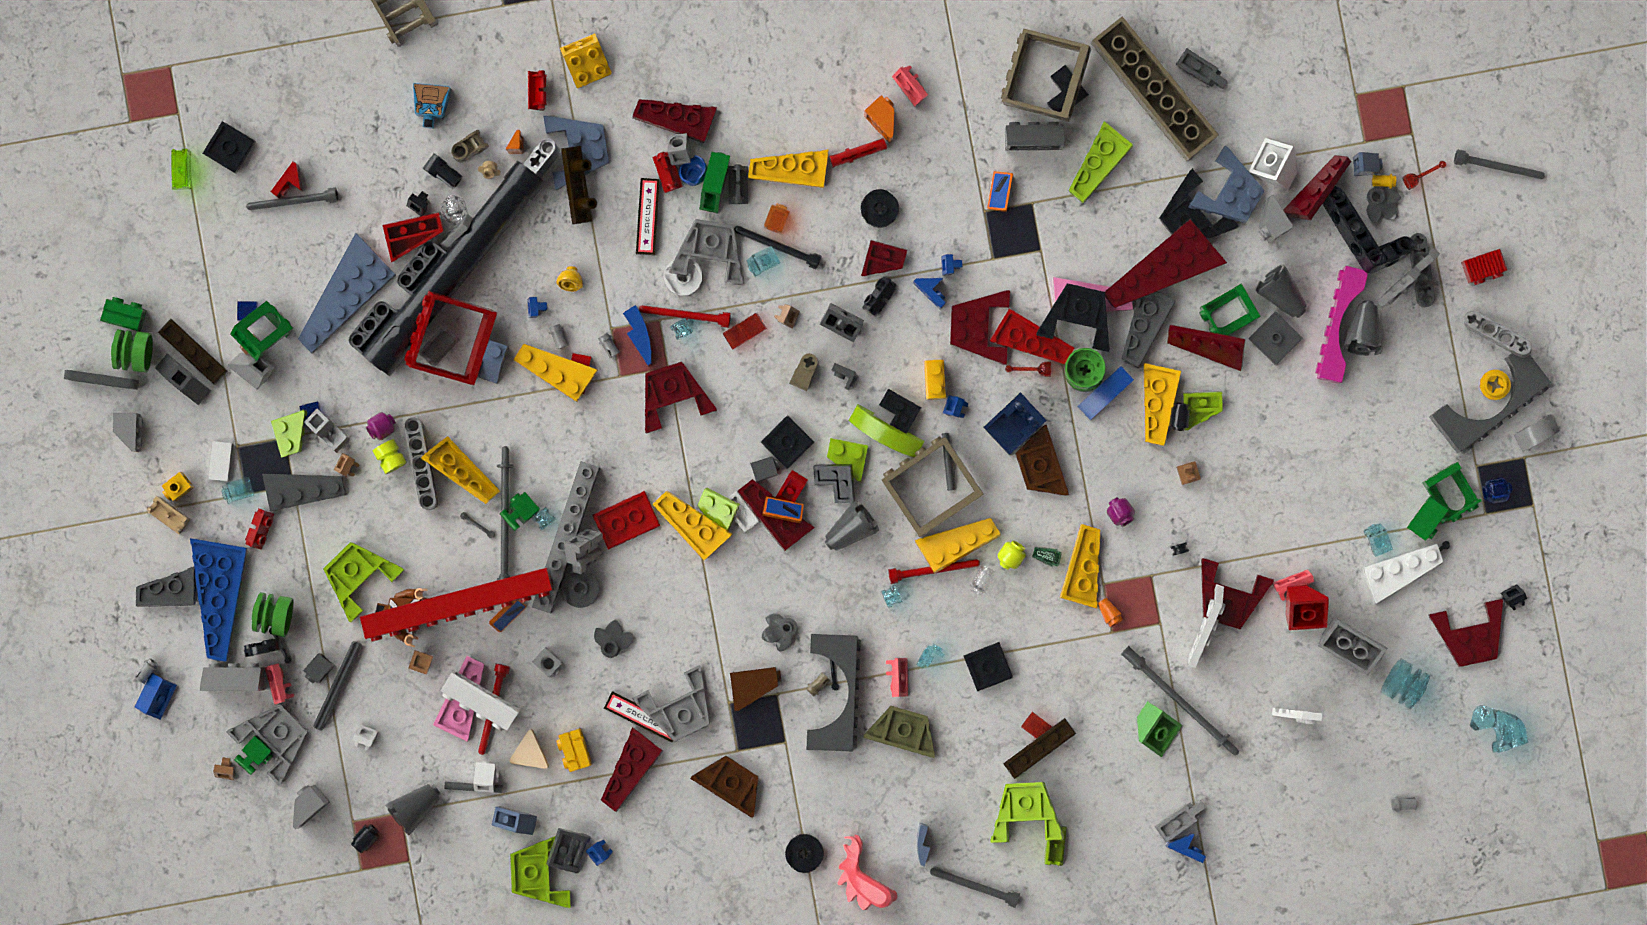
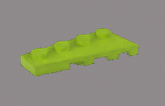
M1104 121L1069 188V192L1084 204L1132 149L1133 144Z

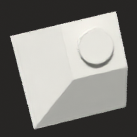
M1265 138L1249 169V173L1274 186L1289 190L1297 174L1295 148Z

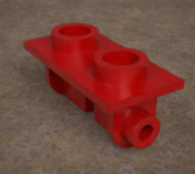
M539 70L538 72L528 71V109L544 111L545 106H547L546 91H544L547 74H545L544 70Z
M660 152L657 156L652 157L664 193L683 187L676 166L671 164L668 152Z
M259 508L255 511L251 524L255 525L256 529L249 528L245 538L246 545L262 550L269 528L273 523L274 513Z

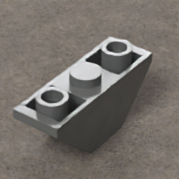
M166 354L155 367L167 381L197 405H200L211 392L208 387L169 354Z

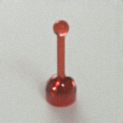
M1440 161L1438 165L1419 175L1413 173L1406 174L1402 177L1404 185L1408 190L1415 188L1421 177L1439 168H1445L1446 162Z
M1042 362L1038 367H1012L1007 365L1005 371L1008 373L1012 371H1038L1043 377H1051V362Z

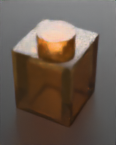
M778 203L776 206L771 205L764 228L782 235L790 214L787 207Z

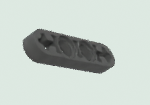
M1421 233L1413 234L1410 237L1413 241L1416 240V237L1422 240L1419 248L1420 250L1424 249V252L1414 254V251L1418 250L1417 244H1415L1414 249L1410 252L1412 269L1417 265L1415 262L1417 256L1420 255L1425 258L1429 255L1427 239ZM1430 264L1420 272V275L1424 274L1428 277V283L1421 285L1418 280L1414 283L1416 301L1421 307H1429L1435 301ZM1429 287L1430 290H1426V296H1430V300L1425 304V301H1421V297L1424 296V290L1420 292L1419 288Z
M65 370L64 373L65 380L138 390L139 380L73 370Z

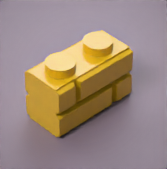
M925 360L926 400L945 399L944 360Z
M581 728L558 735L559 739L556 740L559 751L563 750L565 758H562L565 769L569 768V772L593 765Z

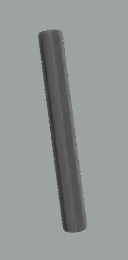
M356 641L351 643L314 722V728L318 730L324 729L361 650V643Z

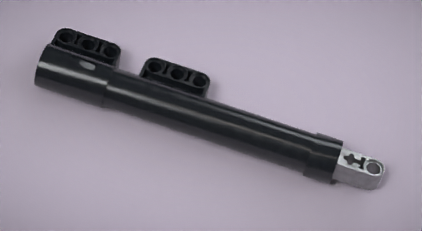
M544 139L523 164L517 160L503 177L502 183L473 217L469 228L447 251H444L434 242L428 241L424 243L397 277L398 285L411 296L399 310H395L384 301L377 302L351 333L349 344L368 359L371 364L390 377L404 360L406 352L411 348V336L413 332H416L418 326L416 321L424 307L422 306L424 296L428 294V291L448 297L454 295L529 200H533L546 184L541 178L560 155V149L551 139ZM550 146H553L552 151L546 153V149ZM435 248V253L429 256L430 250ZM423 263V268L417 271L418 265ZM411 278L410 284L405 286V281ZM435 300L427 327L445 306V302ZM387 308L386 314L381 315V311ZM375 323L374 329L369 330V326ZM363 338V342L357 345V341Z

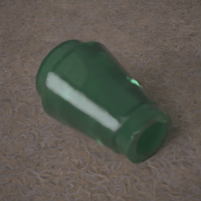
M1035 547L1032 558H1036L1051 567H1058L1062 552L1054 548Z

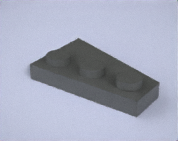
M193 566L182 572H176L165 578L156 579L137 586L136 606L195 605V567Z

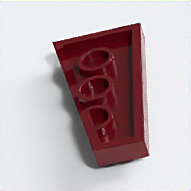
M639 99L632 119L675 134L687 133L688 138L705 143L717 107L682 105V103L672 104L664 103L663 101Z
M1334 155L1283 209L1286 216L1311 221L1352 161L1347 156Z
M1175 325L1169 326L1167 344L1238 371L1242 370L1246 339Z
M753 479L737 491L784 552L815 528L804 519L800 523L762 516L766 496L775 497Z
M633 727L601 798V801L615 812L620 809L663 752L661 748Z

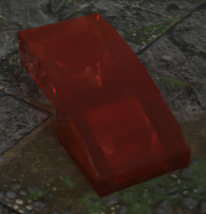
M755 313L722 334L733 350L767 328L758 313Z
M1031 712L1021 726L1036 739L1052 728L1051 725L1034 712Z

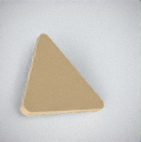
M532 729L528 730L509 761L511 764L546 769L549 767V764Z

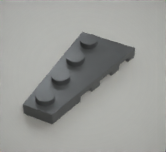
M1158 291L1137 299L1122 360L1137 368L1140 367L1176 302L1174 299Z
M262 474L270 511L346 495L342 476Z

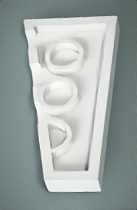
M1216 584L1214 589V600L1211 599L1208 605L1206 615L1208 618H1203L1200 627L1201 634H1197L1189 655L1188 666L1196 668L1198 661L1202 662L1205 654L1203 649L1205 646H1209L1212 637L1210 633L1212 630L1215 631L1218 624V614L1222 615L1225 604H1223L1224 586Z
M1273 708L1272 712L1273 716L1296 718V722L1316 724V721H1322V713L1281 708Z

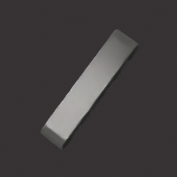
M410 417L405 421L404 429L418 501L423 509L433 510L438 505V498L432 467L427 462L423 469H418L416 466L417 461L428 452L424 426L420 419ZM412 421H417L419 424L416 431L409 429ZM421 440L422 448L420 450H414V441ZM424 477H427L430 481L429 486L426 488H422L420 485V481ZM427 496L433 498V504L429 507L424 505V499Z

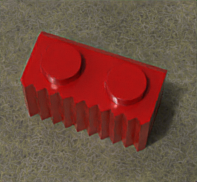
M1501 249L1461 262L1468 284L1473 282L1474 285L1486 282L1485 278L1491 276L1493 279L1504 276L1503 272L1507 271Z

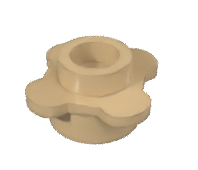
M485 161L482 166L478 167V171L486 179L499 176L501 173L500 170H497L498 166L493 161Z

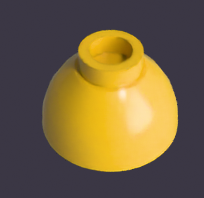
M568 266L566 270L559 274L556 284L565 291L574 292L583 287V280L576 267Z

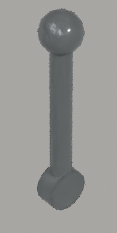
M466 512L461 513V519H466L467 521L475 525L477 528L485 532L489 538H493L495 536V533L493 531L487 530L486 528L478 524L476 521L468 517V514Z

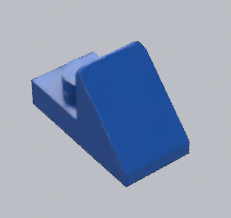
M916 278L913 281V284L939 309L946 304L944 301L945 296L937 290L935 292L933 290L943 278Z
M1193 833L1166 844V847L1201 863L1204 862L1206 857L1202 854L1203 850L1192 846L1189 849L1194 837Z

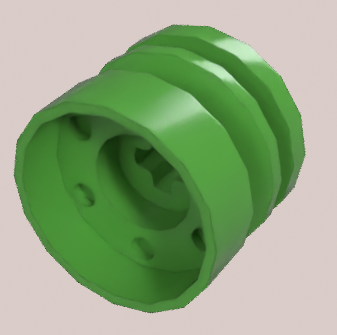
M117 329L111 346L113 369L119 370L122 367V370L127 371L131 363L133 371L147 373L152 360V334L137 332L133 340L132 331L127 330L125 333L124 330Z
M1080 348L1069 355L1065 364V377L1073 389L1080 392H1089L1096 389L1102 383L1105 376V362L1097 351L1091 348ZM1084 367H1087V370L1090 373H1086V376L1082 375V371L1079 370H1083Z
M260 592L252 610V631L259 632L261 628V632L266 634L269 626H271L272 635L286 637L292 620L294 599L279 596L275 604L273 594H269L266 600V593Z

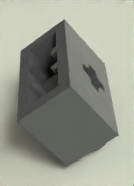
M830 303L821 319L820 325L854 342L863 326L864 320Z

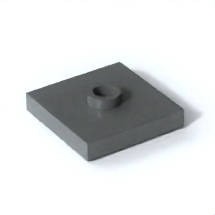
M1275 311L1248 339L1274 365H1277L1303 338Z

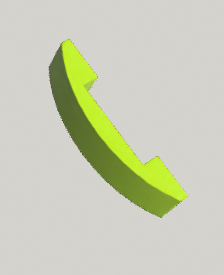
M857 404L848 420L879 443L902 454L916 457L915 452L921 449L924 440L909 432L906 434L873 416L874 412Z

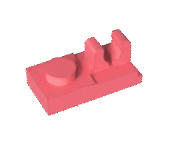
M909 65L903 68L902 66L893 74L892 78L912 104L916 106L928 94L916 80L918 74L912 76L909 72L912 67Z
M1307 569L1275 581L1272 585L1278 592L1281 600L1284 601L1287 586H1309L1310 583L1314 582V579Z
M907 658L887 660L886 664L892 665V671L886 672V675H892L890 685L892 697L908 696Z
M279 663L265 667L274 705L293 698L294 693H285L286 688L292 685L291 683L283 684L284 674L282 668L279 667Z

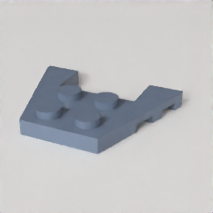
M543 116L546 134L566 131L569 147L581 145L583 160H590L592 164L591 169L585 171V175L609 163L603 124ZM564 170L552 172L555 190L563 188L566 185Z
M1224 146L1215 162L1231 171L1230 176L1215 201L1198 191L1189 208L1204 210L1206 213H1215L1222 215L1224 218L1246 223L1265 190L1227 146Z

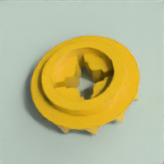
M1490 370L1484 373L1480 379L1479 388L1489 400H1500L1510 391V379L1503 371ZM1497 378V384L1502 388H1495L1492 392V386L1488 382H1494Z

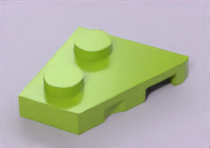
M1222 391L1183 393V403L1189 404L1190 409L1189 426L1184 428L1185 431L1223 411Z
M307 410L271 421L281 458L302 451V437L305 431L303 426Z
M830 438L827 458L835 464H852L853 478L861 482L868 445Z
M705 488L697 506L706 517L729 531L740 504L709 488Z

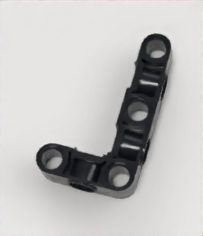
M1335 186L1323 202L1324 208L1365 272L1372 274L1390 267L1406 258L1414 249V241L1408 236H1403L1378 246L1356 209L1340 187Z

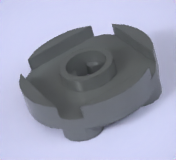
M571 571L565 576L561 584L562 597L571 606L577 608L587 607L598 598L599 582L589 571L582 574ZM578 583H581L582 586L585 585L586 589L583 590V594L575 592Z

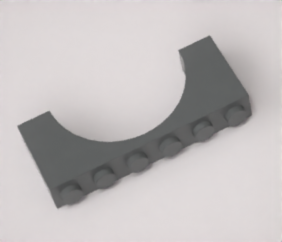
M1523 346L1519 347L1521 352L1526 350ZM1511 353L1504 359L1512 375V393L1507 405L1494 417L1485 420L1468 419L1456 413L1448 404L1442 406L1429 416L1456 453H1466L1473 447L1472 443L1476 440L1480 442L1488 436L1487 432L1491 428L1494 430L1499 428L1503 424L1502 420L1508 416L1510 419L1519 412L1517 408L1521 405L1525 407L1530 404L1535 394L1541 395L1549 389L1547 385L1551 381L1530 355L1521 358Z
M811 634L810 653L825 656L840 667L848 683V700L841 715L831 724L823 728L807 730L806 750L853 752V747L857 748V736H853V730L858 725V717H854V709H858L859 697H855V690H859V678H856V670H860V659H856V653L860 651L861 640H857V636Z

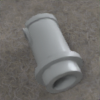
M560 324L549 328V334L552 335L557 350L568 346L562 331L563 327Z
M606 333L598 338L609 358H611L620 351L612 341V336Z
M151 658L148 661H144V666L135 675V678L145 684L154 671L158 670V664Z
M1395 797V799L1391 800L1392 810H1396V812L1409 809L1416 810V798Z

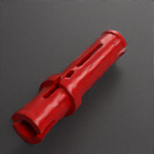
M884 138L853 149L847 148L844 152L829 156L834 168L835 166L847 162L853 163V160L886 150L887 146Z

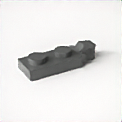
M1188 48L1185 49L1176 63V66L1211 87L1215 84L1223 89L1227 83V80L1220 76L1222 72L1218 70L1219 68Z

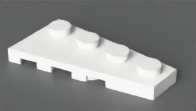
M1433 544L1363 567L1375 604L1441 564L1443 559L1438 545Z

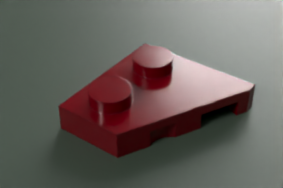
M870 240L861 276L903 269L907 249Z

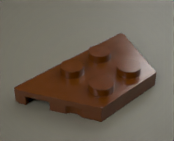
M1046 424L1015 455L1027 490L1067 496L1069 492Z
M724 756L691 776V780L753 819L758 775L728 756Z

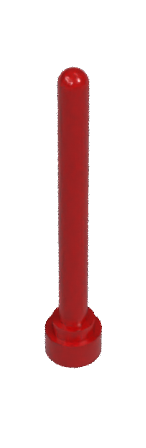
M645 305L639 307L641 313L716 322L725 328L730 326L731 313L728 312L714 315Z
M974 559L955 562L937 573L978 567L980 561ZM931 567L904 571L896 570V568L888 569L890 584H896L898 581H902L903 578L934 574Z
M495 663L496 680L492 693L500 696L503 679L509 674L510 666ZM488 719L485 721L478 749L480 755L486 753L493 722Z

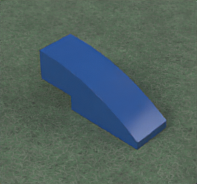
M636 305L623 313L633 328L627 335L649 367L652 365L651 342L643 317Z
M1120 366L1077 407L1091 420L1134 379Z

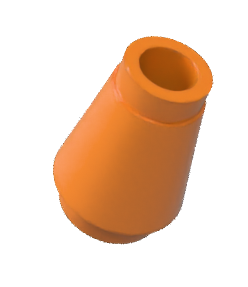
M1108 598L1098 603L1105 623L1110 628L1123 620L1122 613Z

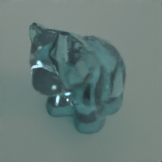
M1485 705L1476 706L1472 714L1470 727L1475 731L1488 728L1494 729L1496 741L1492 743L1493 753L1503 752L1528 743L1526 727L1519 717Z

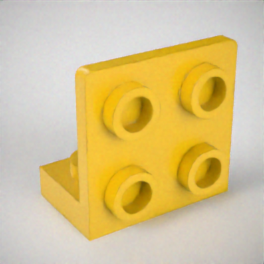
M595 33L560 48L576 88L612 74Z

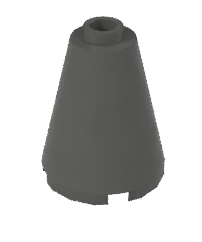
M1279 265L1265 275L1266 279L1264 282L1260 280L1256 285L1255 291L1292 318L1295 316L1298 318L1306 312V303L1285 265Z
M1366 300L1358 304L1344 342V349L1348 348L1350 353L1369 356V352H1375L1374 355L1382 352L1378 307L1372 301Z
M856 500L825 535V543L830 550L838 551L876 534L879 531L878 525L873 526L872 522L875 520L862 504L858 506V501Z
M427 784L388 802L385 806L398 825L405 828L404 832L410 835L439 801L438 795L441 793L435 785L430 786Z

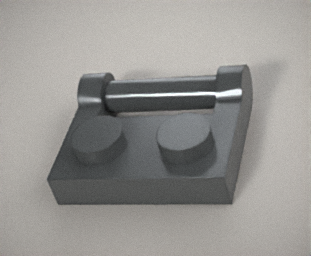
M558 828L546 864L557 869L579 873V865L586 844L589 843L591 836ZM579 840L572 864H568L575 842Z

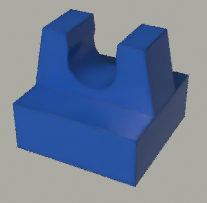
M953 254L941 256L942 276L954 274V269L963 267L962 260H953Z
M529 297L527 299L529 318H537L539 316L538 312L547 310V302H537V297Z
M948 395L943 413L949 416L964 418L965 414L961 413L962 406L968 407L969 403L960 397Z
M605 840L595 843L586 850V853L596 866L608 859L613 852L611 849L604 851L602 846L606 843Z

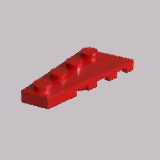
M1010 308L989 341L1065 365L1069 355L1075 349L1056 336L1053 339L1037 336L1036 332L1039 326Z

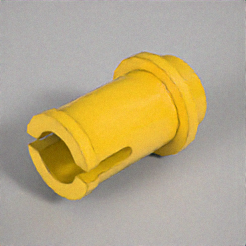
M1372 175V187H1389V189H1392V187H1396V175Z

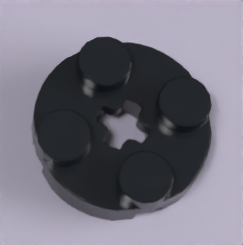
M884 189L872 190L861 202V215L868 225L875 228L889 226L895 221L899 212L897 199ZM878 203L885 207L882 214H878V211L874 210Z
M280 638L244 645L245 657H251L256 654L283 649V644Z
M799 834L789 841L786 846L785 857L791 868L797 872L808 873L819 867L824 857V850L816 837L810 834ZM802 848H806L807 851H810V855H807L806 859H803V856L799 855V852L802 851Z

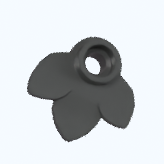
M1379 187L1370 189L1367 193L1369 204L1366 209L1369 219L1373 223H1376L1381 216L1386 219H1395L1397 213L1394 203L1401 199L1400 195L1392 189L1383 190ZM1373 194H1378L1379 200H1374Z
M776 613L770 614L765 617L769 626L763 631L762 639L766 642H776L777 650L779 652L784 651L792 644V636L797 632V623L792 618H783ZM785 624L790 626L789 631L785 630Z
M617 620L610 622L605 630L596 628L594 632L595 642L601 646L602 654L608 658H613L619 654L620 650L628 648L633 638L631 632L622 633L621 625ZM610 644L614 646L612 652L607 650V646Z

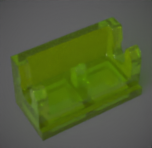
M188 149L171 150L172 190L191 189V151Z

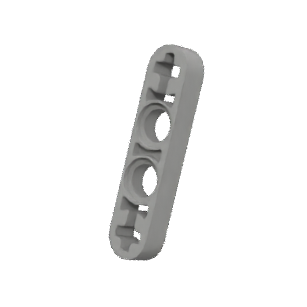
M1470 311L1465 314L1464 325L1467 329L1518 357L1525 358L1531 354L1532 346L1526 338L1476 311ZM1476 317L1477 323L1469 324V318L1473 319ZM1491 325L1495 328V331L1492 334H1487L1484 332V328ZM1507 334L1511 336L1512 340L1509 343H1503L1500 340L1501 337ZM1526 345L1527 351L1523 350L1521 352L1519 346Z

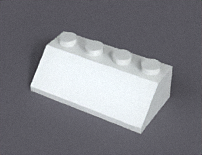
M452 670L440 690L443 692V697L450 701L455 699L460 702L459 706L467 711L472 709L477 712L476 716L484 721L486 719L492 721V726L500 731L503 729L508 730L519 713V708L455 670Z

